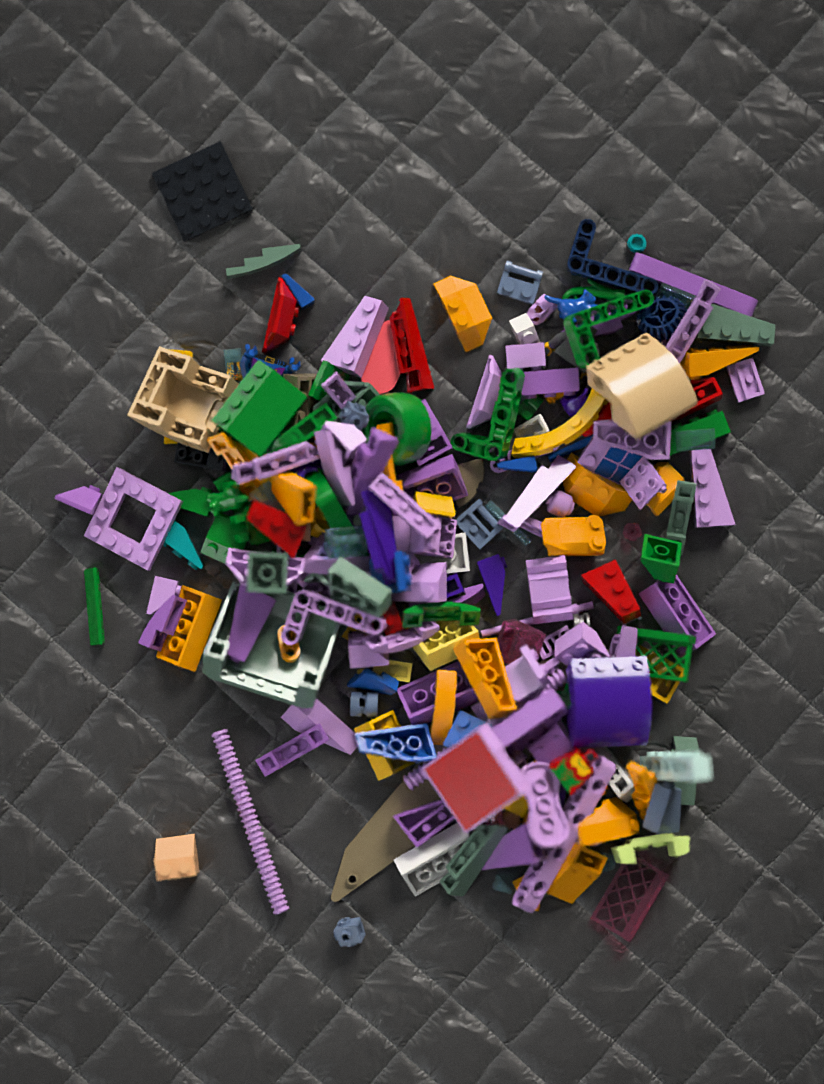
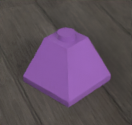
M90 485L89 488L83 486L55 496V499L94 515L103 494L99 493L101 489Z

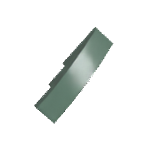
M300 244L262 248L263 256L244 258L245 266L226 268L227 278L245 276L268 269L300 252L301 246Z

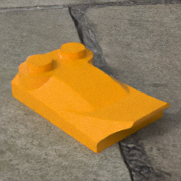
M590 515L589 517L545 518L541 523L543 545L548 550V556H602L605 552L604 524L597 515Z

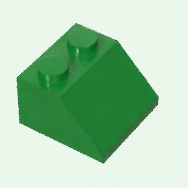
M220 513L215 517L200 553L226 564L228 548L245 550L248 541L235 543L234 535L246 533V524L243 522L231 524L230 517Z
M644 534L640 561L655 580L674 584L680 563L682 543Z

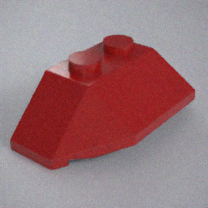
M278 277L262 353L266 355L289 341L290 335L294 336L296 325L293 324L294 317L298 318L300 306H297V300L280 277Z

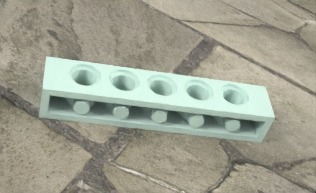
M652 751L646 752L647 756H640V766L654 773L657 780L698 781L711 779L710 755H702V752Z

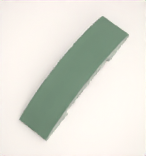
M677 480L665 539L681 542V555H683L686 531L697 484Z

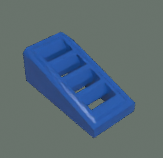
M286 273L282 275V279L301 309L304 310L315 303V299Z
M534 456L498 462L497 469L535 473L537 472L536 459Z

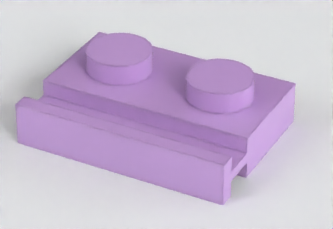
M753 358L726 366L737 403L765 394Z

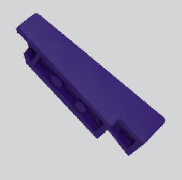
M371 490L361 492L367 511L359 513L373 566L377 574L382 573L384 584L387 586L398 582L394 552H397L392 509Z

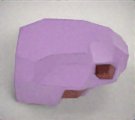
M545 294L528 310L527 315L533 325L543 323L557 309L556 304L545 300Z

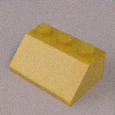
M391 710L354 728L356 733L396 728L401 727L394 710ZM366 754L378 781L416 763Z

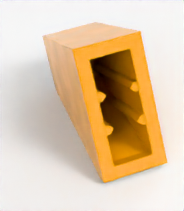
M290 470L272 475L271 491L294 523L302 525L313 522L316 485Z

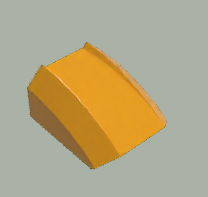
M660 461L653 467L666 483L667 491L662 494L658 492L646 504L656 516H659L672 502L677 480L685 481L668 462Z

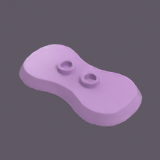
M530 763L521 770V774L531 787L529 791L524 793L530 811L528 821L529 834L532 840L541 847L562 845L568 839L570 829L568 820L559 802L560 781L548 767V763Z

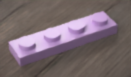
M383 473L368 487L426 540L440 525Z

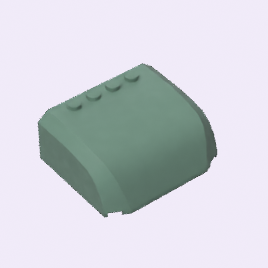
M232 582L204 653L202 672L210 679L300 708H313L337 641L341 623L311 612L303 638L299 642V659L293 663L285 662L280 654L277 631L282 625H285L296 593L286 591V593L262 592L275 599L276 602L244 662L239 661V663H236L228 658V640L240 583L235 584V582ZM301 596L302 603L307 604L308 597ZM320 601L319 608L324 611L326 603ZM299 612L295 614L297 622L302 621V615ZM292 652L287 653L289 656L294 655Z

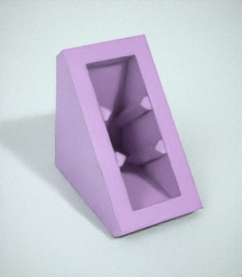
M337 372L322 384V388L341 409L345 407L347 401L351 402L356 398Z

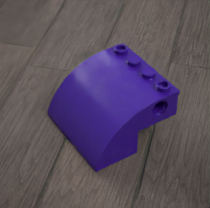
M646 656L571 659L566 668L571 705L566 714L571 749L647 745L651 727L652 700Z

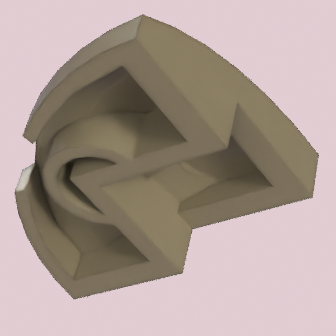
M482 458L458 465L468 492V496L455 500L459 508L469 503L477 495L478 492L476 490L479 483H483L485 468Z

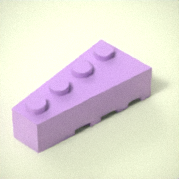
M364 296L321 359V362L323 360L328 361L346 374L362 378L389 309L384 302Z

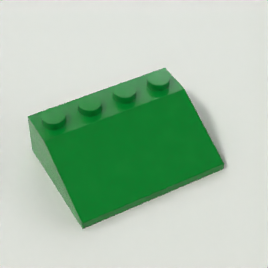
M258 360L211 421L219 430L258 457H263L308 399V396L275 370Z

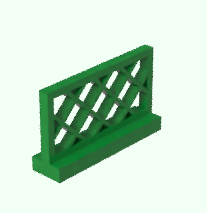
M622 626L617 627V634L621 633ZM636 628L638 630L637 640H639L636 643V649L641 656H646L647 658V656L655 651L660 658L653 665L647 658L648 670L653 672L649 673V677L688 682L692 647L696 643V636ZM646 641L652 648L644 654L639 646ZM662 644H666L670 650L664 656L657 650ZM681 646L687 647L686 655L680 659L675 651ZM673 654L677 662L669 667L665 659ZM662 662L667 670L660 675L655 670V667ZM679 664L684 669L683 677H677L672 671Z

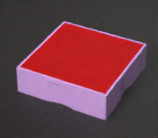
M488 723L477 728L422 768L465 834L531 789L517 766L505 753L502 744Z

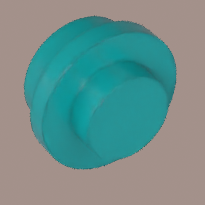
M633 234L629 237L627 246L631 252L640 253L646 248V239L640 234Z

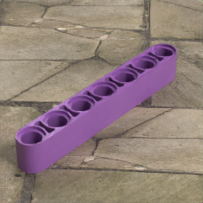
M637 252L629 268L630 272L650 277L660 285L693 298L697 297L705 279ZM715 283L721 290L712 304L752 317L758 303L757 299Z

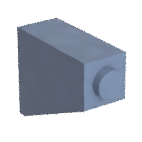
M670 781L655 783L642 827L656 834L679 832L681 789L675 787V784Z

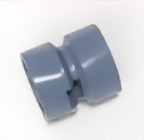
M351 692L350 716L361 717L362 714H365L366 717H377L378 692H367L366 695H363L362 692ZM360 702H365V707H361Z

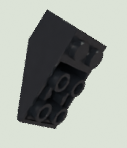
M178 442L174 459L175 463L225 473L229 471L232 474V469L223 455H216L212 447L209 453Z

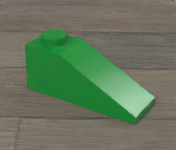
M201 487V490L191 489L168 493L183 501L180 509L209 517L210 511L208 506L210 502L206 501V496L211 494L213 490Z

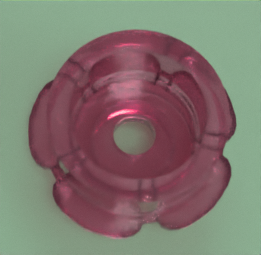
M635 522L632 524L627 523L624 526V537L628 538L629 541H636L642 535L640 525Z

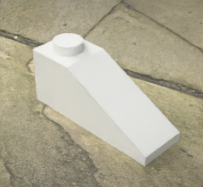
M603 747L612 755L609 760L614 762L616 766L609 785L620 799L628 802L632 799L631 795L635 791L629 773L607 747Z

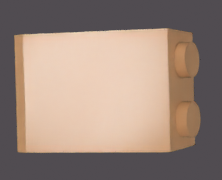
M195 834L156 839L155 868L157 881L195 876L200 872Z

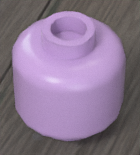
M560 490L554 491L545 500L547 511L560 518H564L566 515L569 516L575 505L572 496Z

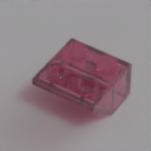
M516 619L504 620L497 639L503 662L511 664L522 657L523 653L520 648L527 645L529 650L534 649L539 657L546 633Z

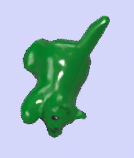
M231 481L226 485L223 492L211 493L206 496V501L210 502L208 510L214 517L231 509L239 510L248 504V497L240 492V484Z

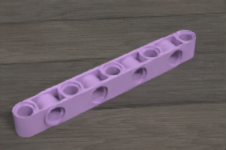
M597 755L598 758L591 763L594 768L592 775L570 795L562 809L569 823L568 839L562 845L544 847L546 859L531 863L513 896L514 906L529 913L536 910L578 838L577 826L587 816L592 814L616 768L614 762L601 755Z

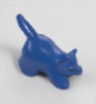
M586 289L583 290V295L577 299H559L548 295L544 296L548 302L557 304L559 317L563 320L570 314L597 306L595 304L596 297Z

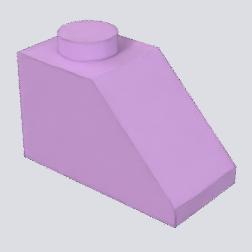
M155 576L147 614H154L172 595L180 596L181 586H179V581Z

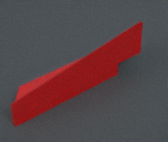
M400 298L397 310L392 312L390 316V323L400 374H406L407 393L434 389L411 299Z

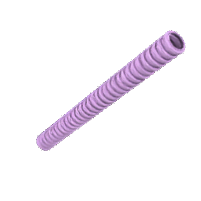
M558 668L556 673L553 672L551 676L548 675L547 678L550 683L520 702L515 701L517 709L514 712L521 710L527 702L537 699L543 691L550 690L551 688L557 691L559 686L563 687L564 683L567 684V677L562 670ZM487 717L488 720L485 722L495 725L502 723L507 717L501 719H489ZM444 747L442 752L438 751L437 757H439L449 748ZM432 761L423 762V765H418V768H414L413 772L409 771L407 776H403V780L410 790H414L415 786L418 787L419 783L423 784L425 779L428 780L422 768Z
M223 729L213 733L211 736L215 739L213 742L217 744L215 747L219 750L217 753L221 756L219 757L223 762L221 765L225 767L223 770L227 773L225 776L229 779L227 780L230 783L229 788L233 790L231 793L235 796L233 799L236 800L235 805H238L237 811L241 813L239 816L243 819L241 822H244L245 834L249 836L247 839L250 840L249 845H252L253 857H256L255 862H258L257 868H260L261 880H264L263 885H266L265 891H268L269 903L272 902L273 914L277 915L288 911L290 907L286 905L288 902L284 899L286 896L282 893L284 891L280 887L282 884L278 882L280 879L276 876L278 873L274 870L276 869L272 864L274 861L270 859L272 856L268 853L270 850L266 847L268 846L265 843L266 838L262 836L264 833L260 830L262 827L259 826L260 821H257L258 815L254 813L256 810L252 807L254 804H251L250 792L246 790L248 787L245 786L246 781H243L244 775H241L242 769H239L240 764H237L236 752H233L234 747H231L232 741H229L228 729Z

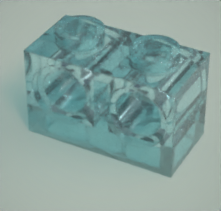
M363 526L326 529L324 550L328 558L366 556L367 540Z

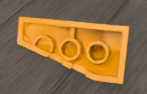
M753 345L726 346V350L723 347H709L708 351L706 349L689 348L679 364L689 379H700V376L709 375L758 352L759 347Z
M618 797L603 800L601 802L602 805L593 810L594 813L591 816H587L577 826L580 846L639 834L640 825L637 820V814Z

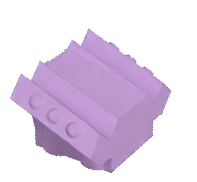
M565 555L526 560L534 624L572 620L573 611Z

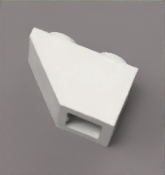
M527 313L509 321L519 345L540 343L536 329Z

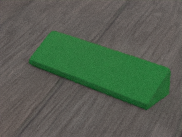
M95 567L84 570L90 645H103L105 643L100 577L99 569Z

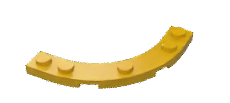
M592 388L581 409L560 427L541 435L515 438L512 456L514 458L542 455L554 451L553 448L563 443L569 444L592 426L594 421L598 419V413L603 405H607L608 400Z

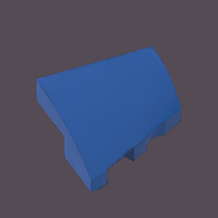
M367 667L360 674L356 673L347 682V686L350 688L378 692L385 695L396 693L399 680L387 673L382 672L378 675Z

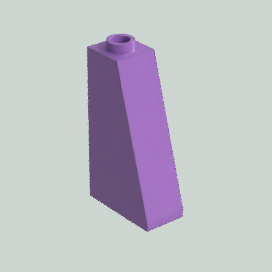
M241 583L238 589L228 640V658L236 663H239V661L244 662L276 602L275 599L262 592H247V586Z
M528 823L503 836L481 870L545 860L544 847L537 845L532 840L528 831Z

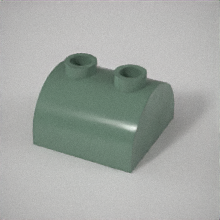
M248 552L247 592L286 593L288 554Z

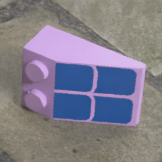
M592 437L579 456L577 463L591 472L621 485L620 480L643 456L595 442Z

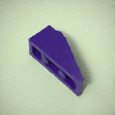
M499 554L478 561L477 565L495 614L499 616L501 615L505 579L504 568H507L504 557L500 558Z

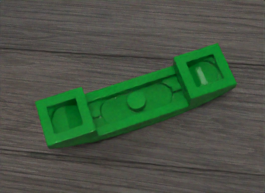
M457 602L424 603L404 610L402 627H422V622L459 621L460 626L479 625L481 610L478 607Z

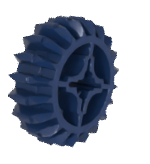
M665 295L660 299L656 297L651 306L639 310L637 315L638 329L641 334L648 333L660 343L663 340L668 342L686 314L687 309L683 302L678 298L674 299L672 295L668 298Z

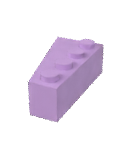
M711 449L691 450L689 452L691 482L697 484L693 500L695 528L734 526L733 515Z

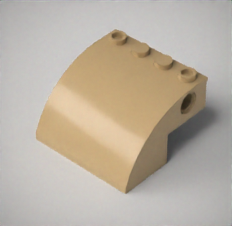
M648 333L640 335L638 338L586 367L588 385L611 402L612 420L637 440L697 405L692 385L679 362L665 346Z
M159 347L128 412V416L141 425L171 440L209 453L211 446L207 439L217 435L219 429L211 420L239 383L230 375L200 366L190 356Z

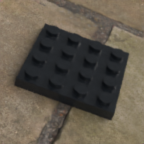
M221 141L152 173L184 243L253 211Z

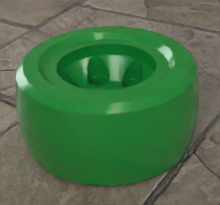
M402 392L387 393L374 397L367 404L365 409L369 416L367 426L361 430L367 438L364 444L368 445L372 428H376L380 424H386L388 421L393 423L395 438L399 441L392 453L394 466L415 462L426 453L431 441V420L425 405L419 398Z

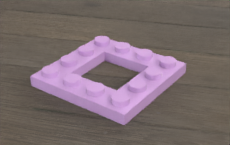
M116 467L84 536L138 566L151 570L183 501ZM126 494L156 510L141 543L111 528Z

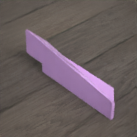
M704 279L697 297H695L666 345V349L679 363L713 309L711 304L721 290L720 287L711 281Z

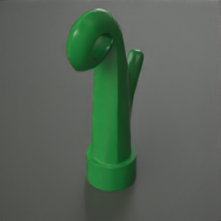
M588 279V283L593 287L571 288L564 293L562 299H568L572 295L577 299L579 295H583V290L586 289L598 299L612 301L623 297L625 289L608 288L596 283L592 279Z

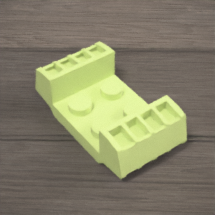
M672 833L627 839L624 844L612 847L611 851L616 863L627 864L636 863L634 850L649 849L648 845L651 844L652 847L667 846L669 856H680L689 852V836H674Z

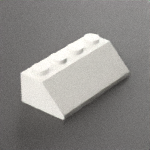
M458 823L394 859L402 877L415 897L440 883V880L449 872L446 868L447 864L470 837L468 833H464Z

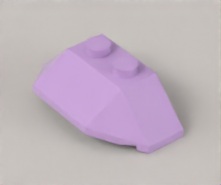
M492 355L488 357L466 428L470 431L492 419L502 372Z
M228 548L226 564L240 583L247 586L248 552L255 551ZM288 556L287 586L303 575L302 569L305 565V558L294 557L293 559L291 556Z

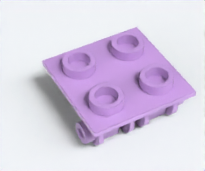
M644 456L620 480L621 485L640 510L658 492L662 494L667 491L666 483Z

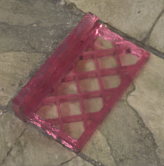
M636 855L635 859L638 861L640 869L629 872L627 863H622L591 916L592 920L628 942L633 940L670 876ZM652 869L657 872L653 880L645 882L643 870ZM640 871L643 882L632 885L630 874ZM627 875L630 886L619 888L617 882L619 876ZM651 883L649 888L647 889L646 884ZM644 885L646 893L643 897L636 898L633 887ZM631 888L633 899L622 902L620 890ZM617 891L620 903L609 905L608 895ZM642 899V900L640 901L639 905H637V901H636V900ZM634 901L635 912L626 915L623 904ZM621 905L624 916L613 918L610 907ZM608 908L609 920L602 921L596 917L601 909ZM624 918L626 927L623 932L615 929L614 920Z

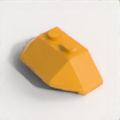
M453 276L434 283L433 285L465 353L482 346L492 317L477 285Z
M571 452L567 460L576 465V468L563 481L565 493L572 496L573 502L599 517L625 511L632 498L624 487L577 463L579 457Z

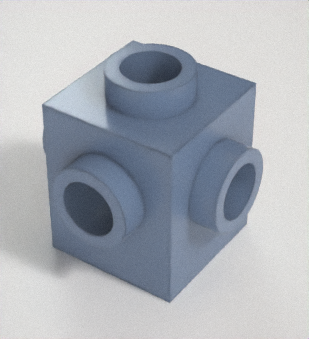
M347 401L345 407L340 412L339 418L342 424L354 425L360 431L368 424L369 416L367 411L359 403Z
M349 917L343 918L338 921L334 929V938L338 940L340 947L355 946L357 943H361L366 935L360 917L352 919Z

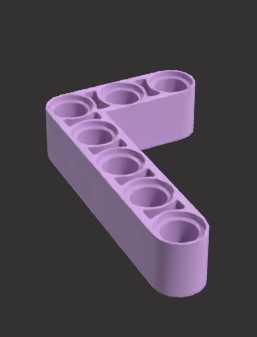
M303 590L297 592L294 596L282 632V640L288 645L299 643L303 638L311 612L371 634L383 632L387 627V622L382 616L378 618L322 594ZM302 594L307 595V604L302 603ZM321 600H323L326 603V609L324 611L319 608V602ZM338 607L344 609L343 617L338 616L336 612ZM296 612L302 615L301 622L295 620ZM356 613L362 616L361 623L355 621ZM374 620L380 622L379 630L374 629L372 625ZM291 630L296 633L295 640L289 638Z

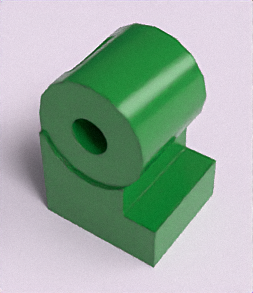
M538 394L537 398L525 399L519 405L517 415L525 421H529L544 399Z

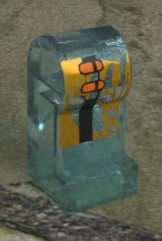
M241 348L223 350L227 375L232 376L240 384L244 379L239 366L242 359Z

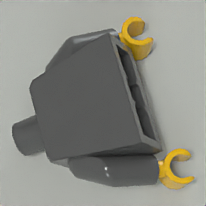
M591 326L590 330L594 337L598 330ZM566 331L556 334L549 342L544 344V348H548L550 351L547 356L554 352L582 371L580 379L585 375L587 376V369H582L576 364ZM580 336L579 342L581 345H583L584 341L583 338ZM595 343L598 355H600V351L597 348L598 344ZM586 355L585 360L589 363V357Z

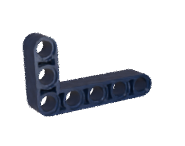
M591 219L582 220L569 255L567 271L572 275L592 279L595 282L617 289H625V291L630 293L644 290V284L650 283L654 288L651 292L654 295L658 289V284L654 279L587 258L596 225ZM590 225L592 231L585 233L582 231V226ZM584 243L586 250H577L576 244ZM578 261L581 267L577 270L573 269L570 263ZM595 266L598 268L599 273L592 275L589 273V268ZM609 272H614L617 275L615 281H610L607 278ZM633 278L635 285L632 287L627 286L625 279Z

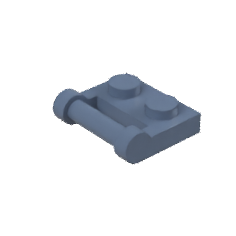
M506 261L497 294L533 305L543 271L538 270L536 272ZM509 271L535 279L534 284L508 277Z
M480 499L456 519L457 526L466 533V536L479 550L504 528L497 524L498 521L482 505L483 502ZM477 509L494 529L489 532L472 512Z

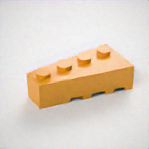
M497 638L461 641L453 651L488 718L501 719L508 717L517 708Z

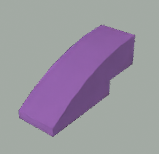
M172 595L165 601L150 619L138 643L161 651L167 634L174 635L187 600Z

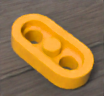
M282 625L277 631L280 654L285 662L293 663L300 657L299 643L292 645L284 643L282 632L285 625ZM291 630L289 632V638L291 640H295L296 633ZM292 652L294 655L289 656L287 653Z

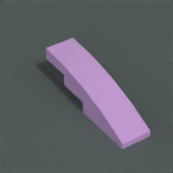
M332 430L314 432L322 467L334 495L341 506L355 505L350 466H343L341 448L334 447Z

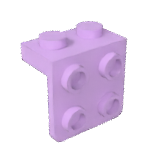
M527 645L520 648L523 656L505 667L516 702L522 701L550 683L546 677L549 674L543 664L539 666L536 661L539 659L534 649L529 650Z

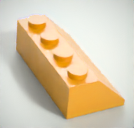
M182 585L179 597L186 599L187 602L174 635L167 634L161 651L157 652L156 657L196 672L222 599Z

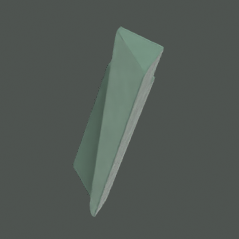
M479 825L447 864L446 868L449 872L440 880V883L449 895L464 896L507 832L508 828L506 826Z

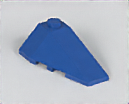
M427 723L355 733L360 753L413 762L432 761L437 758Z

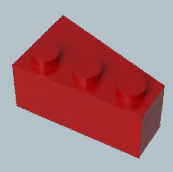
M253 499L246 518L294 559L308 523L296 525L287 512Z

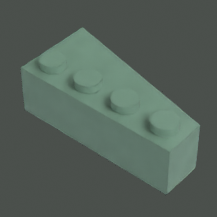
M711 304L713 309L695 337V341L771 347L775 339V324Z

